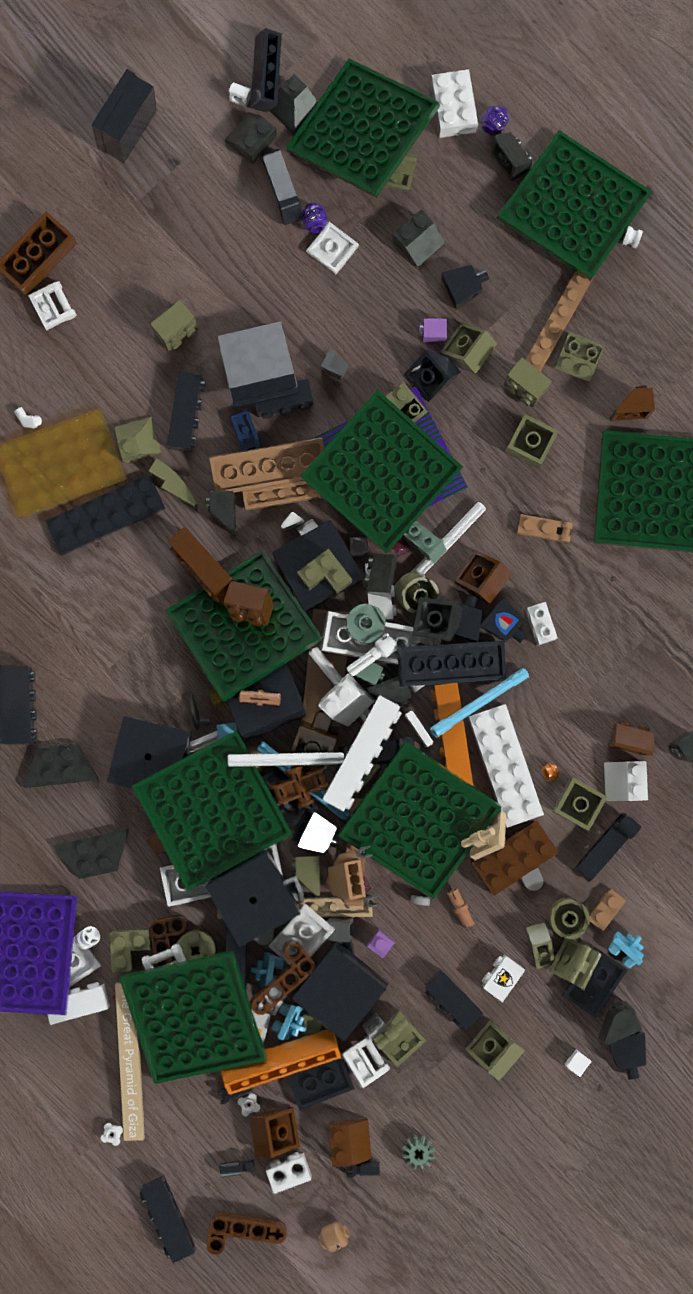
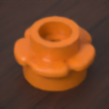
M548 763L542 767V773L547 781L557 780L559 771L556 765Z

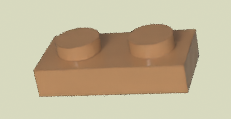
M609 888L589 915L590 922L604 931L626 900Z

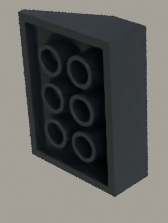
M0 665V744H35V740L38 739L37 728H34V721L37 720V711L34 709L33 701H36V691L33 690V682L36 680L35 671H32V667Z

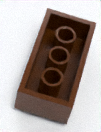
M45 211L0 258V274L27 297L75 247L77 241L66 228Z
M184 526L168 540L172 546L170 551L216 603L221 602L225 607L224 599L230 582H234L233 579L187 527Z
M533 820L507 837L504 842V848L477 860H472L471 864L490 893L495 896L558 854V851L539 822Z

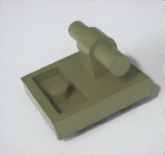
M407 153L385 187L409 193L418 155Z
M569 332L555 369L590 382L605 345Z
M565 938L549 972L584 990L602 954L573 939Z
M400 1010L385 1023L388 1028L373 1040L375 1045L388 1056L396 1067L426 1041Z

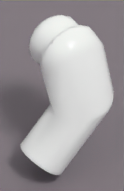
M22 407L14 411L24 427L37 428L42 423L41 418L37 415L27 416Z

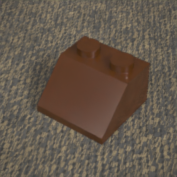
M646 385L636 386L612 414L610 421L648 419L655 411L653 387L647 388Z
M476 550L454 581L477 598L491 604L512 572L500 561Z
M620 721L619 724H613L608 746L643 756H653L654 733L649 732L650 728L638 726V729L631 727V723Z
M294 1107L262 1112L249 1117L256 1157L273 1158L300 1147Z
M368 1119L329 1122L332 1167L352 1166L371 1159Z

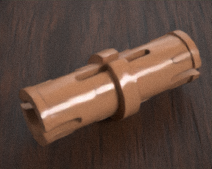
M241 690L240 702L257 703L260 706L262 704L280 705V693L263 692V690H258V692Z
M456 888L454 891H449L447 895L454 906L453 911L458 915L463 928L466 929L468 926L474 925L475 922L467 909L468 905L464 903L459 889Z

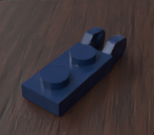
M245 410L231 415L230 417L242 450L260 448L261 444L249 411Z

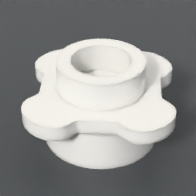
M254 1093L238 1099L243 1116H248L249 1113L260 1110V1105L257 1104Z
M111 1123L105 1124V1132L101 1136L102 1142H110L115 1146L118 1145L123 1128Z

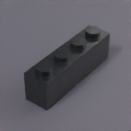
M267 28L255 36L250 108L268 113L277 106L282 33Z
M181 371L178 373L167 447L170 450L191 452L192 447L195 448L197 436H194L195 429L199 428L200 422L197 414L198 410L201 411L203 403L200 395L201 392L205 391L206 383L203 381L201 374Z
M165 1175L143 1184L140 1197L142 1202L146 1203L149 1208L148 1216L151 1222H155L157 1226L156 1234L159 1240L164 1242L166 1257L168 1259L171 1258L172 1263H175L195 1254L196 1245Z

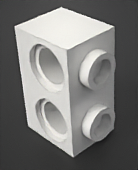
M546 602L525 609L537 646L558 639Z
M295 1152L288 1155V1159L282 1161L276 1159L269 1163L266 1173L274 1194L311 1180L312 1175L304 1153L299 1154ZM300 1164L303 1169L300 1172H296L292 1169V1166ZM282 1171L284 1177L278 1179L274 1176V1172Z

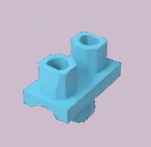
M617 931L608 950L615 956L621 950L626 953L622 958V962L627 968H631L635 964L640 965L643 962L642 958L644 955L640 952L643 946L639 943L642 938L639 935L633 938L630 934L624 937Z
M264 952L263 961L258 960L257 967H251V972L256 973L255 980L260 981V988H263L276 977V975H273L274 968H283V958L270 952Z
M286 1003L281 1005L279 1013L286 1016L284 1023L276 1020L272 1026V1030L278 1034L277 1038L289 1040L291 1034L297 1036L299 1030L305 1032L306 1027L302 1025L304 1018L300 1016L303 1007Z

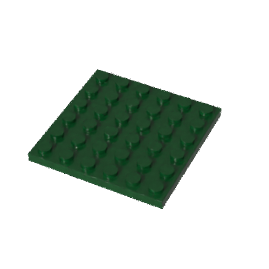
M348 58L286 146V150L377 198L437 112L440 104L438 101Z
M559 130L498 214L497 219L591 281L650 197L652 191Z
M377 389L300 477L387 554L460 472L463 466Z
M603 430L594 544L693 553V438Z
M263 550L227 571V574L234 582L268 589L274 607L267 626H255L248 621L237 622L233 620L226 606L224 607L221 602L216 603L203 587L165 610L223 702L323 640Z
M238 731L221 738L132 786L187 892L292 835L257 767L228 766V755L249 754Z
M405 741L342 827L338 836L358 850L361 847L370 846L371 848L365 849L366 855L373 854L372 859L434 899L474 846L470 845L464 848L461 845V841L469 838L471 834L477 831H485L502 806Z
M233 950L120 976L119 980L154 1084L266 1061L267 1055Z

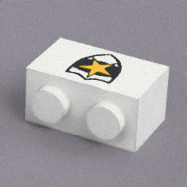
M505 954L503 957L499 956L493 964L495 967L491 973L487 972L482 979V987L501 1002L505 1000L525 971L523 967Z

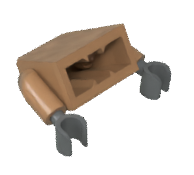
M370 846L361 847L357 852L353 850L342 853L334 861V866L328 867L329 875L326 881L330 885L331 893L339 897L347 906H364V904H367L368 907L373 908L379 904L372 901V899L379 897L378 894H372L364 898L366 896L361 861L358 857L363 859L372 857L373 854H365V849L371 848Z

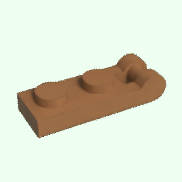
M521 514L517 534L570 543L571 537L569 533L572 530L573 524ZM557 528L562 529V535L556 534Z

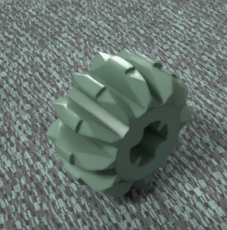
M414 1135V1142L408 1138L406 1141L409 1146L403 1145L402 1147L406 1151L402 1154V1158L407 1159L405 1161L406 1165L408 1166L412 1163L413 1170L416 1169L417 1165H419L420 1170H423L424 1163L429 1167L431 1165L429 1160L435 1159V1156L431 1154L435 1152V1148L430 1147L432 1144L431 1140L425 1142V1136H421L420 1140H418L417 1135ZM418 1149L420 1151L422 1149V1155L419 1156L417 1154L415 1156V1150Z

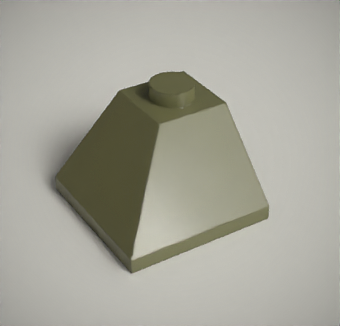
M152 417L115 427L119 450L125 464L161 454Z

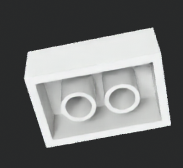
M469 69L432 75V96L440 104L439 109L435 113L439 138L476 133L478 121Z

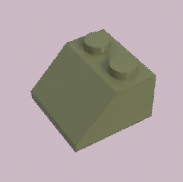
M461 322L440 353L462 369L476 374L492 353L497 342L486 330Z
M489 1020L465 1049L489 1074L499 1081L525 1051L492 1020Z

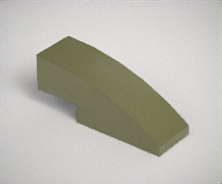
M156 458L149 472L152 476L164 482L161 487L163 491L197 509L198 505L183 480L170 467Z

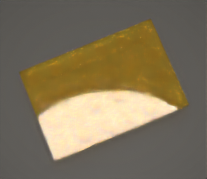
M101 408L0 444V468L19 518L127 480Z

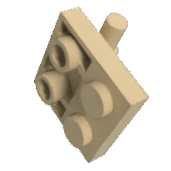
M499 811L485 831H477L471 834L469 838L461 841V845L464 848L474 845L470 850L471 858L477 860L504 848L506 814Z

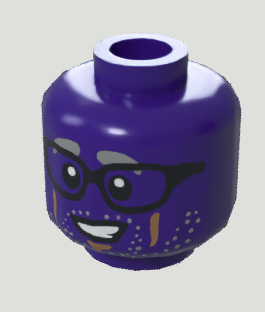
M491 106L487 109L481 118V127L487 134L494 135L502 132L509 121L506 109L502 106Z
M309 203L301 213L305 229L312 233H318L325 229L328 219L325 208L322 205Z

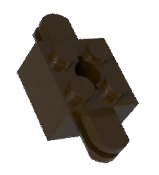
M319 710L315 714L312 723L302 720L290 753H332L339 734L330 730L333 719L323 710ZM327 764L302 765L303 768L301 770L304 773L314 768L323 767L324 774Z

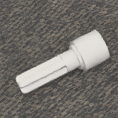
M388 633L375 642L373 649L347 667V671L351 676H355L381 656L387 658L397 650V644Z

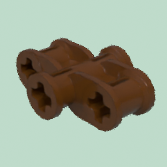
M294 765L287 768L285 772L289 775V778L270 785V789L274 791L276 797V805H281L294 799L298 801L297 807L312 804L314 799L311 798L310 794L329 787V783L326 782L323 774L324 768L318 767L304 773L301 770L303 768L302 765Z

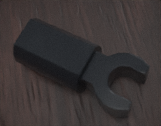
M220 1088L217 1091V1095L221 1093L226 1094V1098L220 1101L221 1104H226L230 1098L236 1099L253 1093L252 1088L229 1095L226 1088Z
M237 1160L220 1163L219 1165L221 1178L240 1175L241 1172L254 1171L255 1168L254 1160L244 1162Z
M361 1162L351 1166L354 1168L353 1172H346V1177L353 1178L357 1174H360V1176H380V1162Z

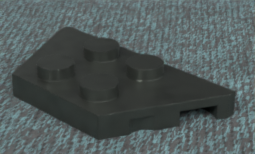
M78 744L43 747L37 749L23 786L24 788L97 781L99 777L93 771Z
M128 829L54 845V848L79 879L118 871Z

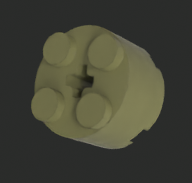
M418 571L403 575L394 586L395 596L399 604L417 614L420 597L437 599V596H439V590L435 582Z
M561 898L549 907L548 923L556 934L563 938L575 939L585 933L590 922V916L587 908L582 903L572 898ZM567 914L573 916V918H570L569 923L566 920H564V918L567 917Z
M202 929L186 932L177 943L181 946L186 961L216 954L215 939L209 932ZM198 945L200 947V953L197 952L195 954L192 952V946L196 947Z

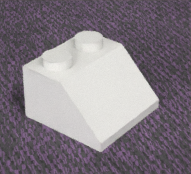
M348 673L321 698L318 706L331 719L349 726L375 702V699Z
M646 761L604 763L606 801L648 800Z

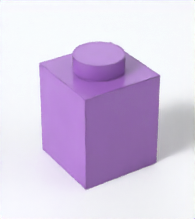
M424 319L423 325L419 326V336H423V342H446L447 319Z
M378 929L368 942L367 947L381 958H384L395 942Z

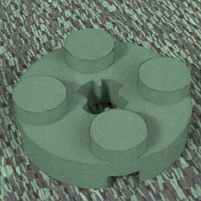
M361 604L354 607L346 618V628L349 635L359 643L376 641L382 636L385 629L386 620L384 614L378 607L369 604ZM363 618L370 620L369 629L361 626Z

